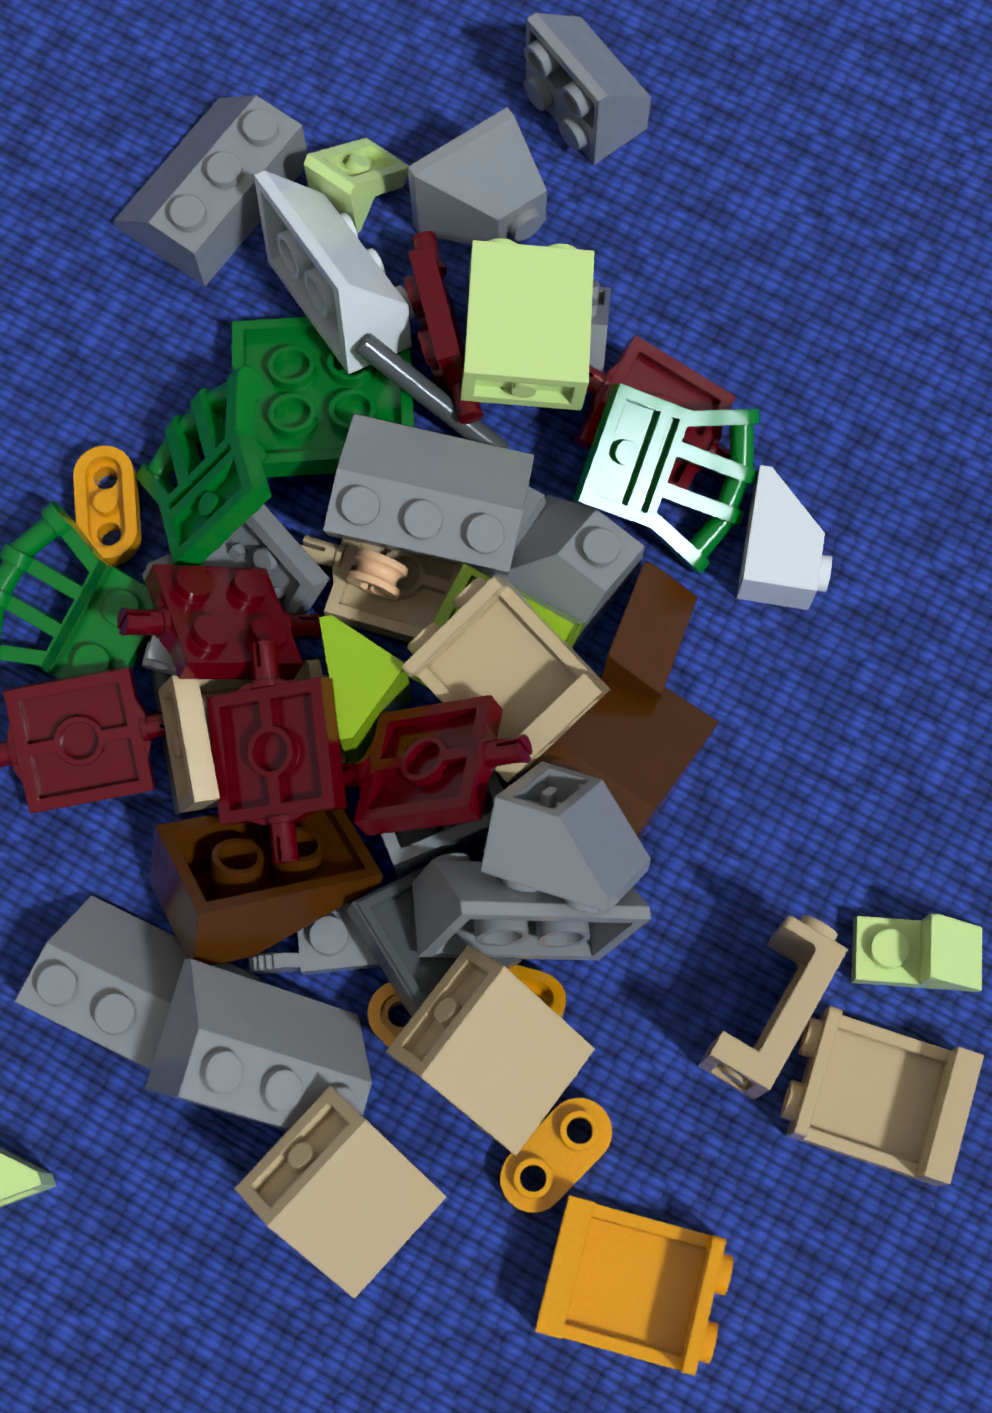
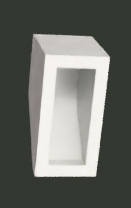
M760 465L757 479L753 486L736 599L808 610L816 592L827 591L832 568V556L822 555L824 531L773 467Z

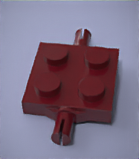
M423 231L412 237L411 242L415 250L408 251L414 274L404 277L413 312L417 313L421 330L418 331L421 348L427 366L431 367L435 384L440 389L448 388L455 401L459 423H474L482 419L484 415L479 402L460 401L465 348L452 299L444 279L447 267L441 260L435 233Z
M634 335L628 340L615 366L606 373L589 364L587 392L592 394L590 410L574 443L590 452L613 383L624 384L692 411L728 410L731 408L736 396ZM723 425L691 426L686 428L682 442L730 460L729 449L719 443ZM676 458L667 483L687 490L695 474L702 468Z
M153 564L145 579L153 604L152 610L121 608L117 616V628L120 629L119 634L121 636L155 635L170 653L178 679H253L249 643L274 640L277 641L276 651L279 678L294 680L303 662L293 638L318 640L322 635L319 620L321 616L318 613L289 614L279 603L267 569Z
M265 640L258 641V643H249L253 682L247 683L235 692L206 698L213 763L220 799L217 800L220 825H236L250 822L269 825L273 857L272 864L300 861L295 822L302 821L313 813L345 809L347 805L332 678L325 677L299 681L280 679L276 651L277 641Z
M131 665L11 687L3 691L10 723L7 741L0 742V767L13 766V770L23 783L29 814L143 793L155 789L156 782L150 751L152 739L166 736L162 712L147 714L146 709L137 696Z
M492 695L380 713L374 740L366 751L365 756L360 761L342 764L345 789L356 787L360 789V798L354 823L369 836L480 821L492 771L497 766L529 763L531 761L529 755L533 752L531 741L525 734L497 739L503 708Z

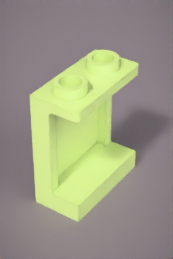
M496 238L489 241L473 240L469 265L466 339L460 401L582 410L589 384L594 251L580 250L568 244H553L548 247L523 245L504 238Z

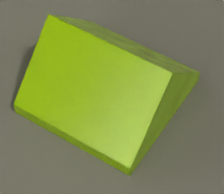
M333 615L319 617L329 678L333 680L340 742L348 763L360 761L374 740L380 713L406 709L413 699L409 677L401 668L404 662Z

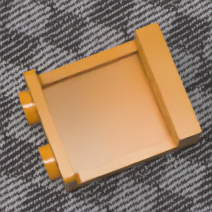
M569 1195L535 1325V1332L559 1339H569L695 1376L698 1363L710 1364L714 1353L719 1324L708 1321L714 1293L722 1296L726 1295L732 1274L734 1256L724 1253L726 1238L689 1230Z

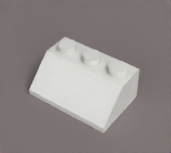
M265 170L255 174L254 180L268 263L346 372L351 374L371 365L356 353L357 347L369 333L373 334L395 353L411 347L410 320L414 319L415 313L411 307L408 294L401 285L394 287L388 279L378 253L373 248L366 250L360 242L356 228L346 212L339 214L324 193Z

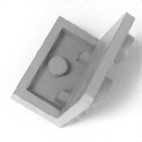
M264 504L219 549L214 551L200 565L267 569L279 603L289 614H307L330 579ZM168 554L149 562L143 572V580L145 581L153 564L174 565L172 555Z

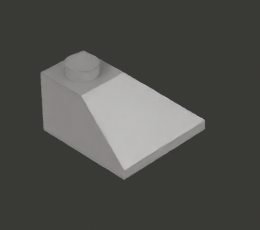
M508 107L407 167L413 227L417 233L432 231L437 239L472 244L473 240L489 241L496 238L523 241L536 233L546 220V187L515 116Z
M547 495L545 497V507L514 550L508 576L488 571L483 572L494 577H505L511 585L540 598L584 622L585 625L575 641L573 649L640 572L645 546L599 510Z

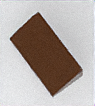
M644 561L608 653L602 679L661 699L698 597L650 562Z

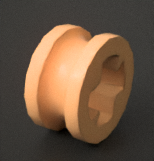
M358 549L355 555V559L359 562L358 568L355 571H349L346 580L370 594L389 600H398L401 592L397 588V582L400 579L407 578L409 569L400 562L383 554L366 549Z

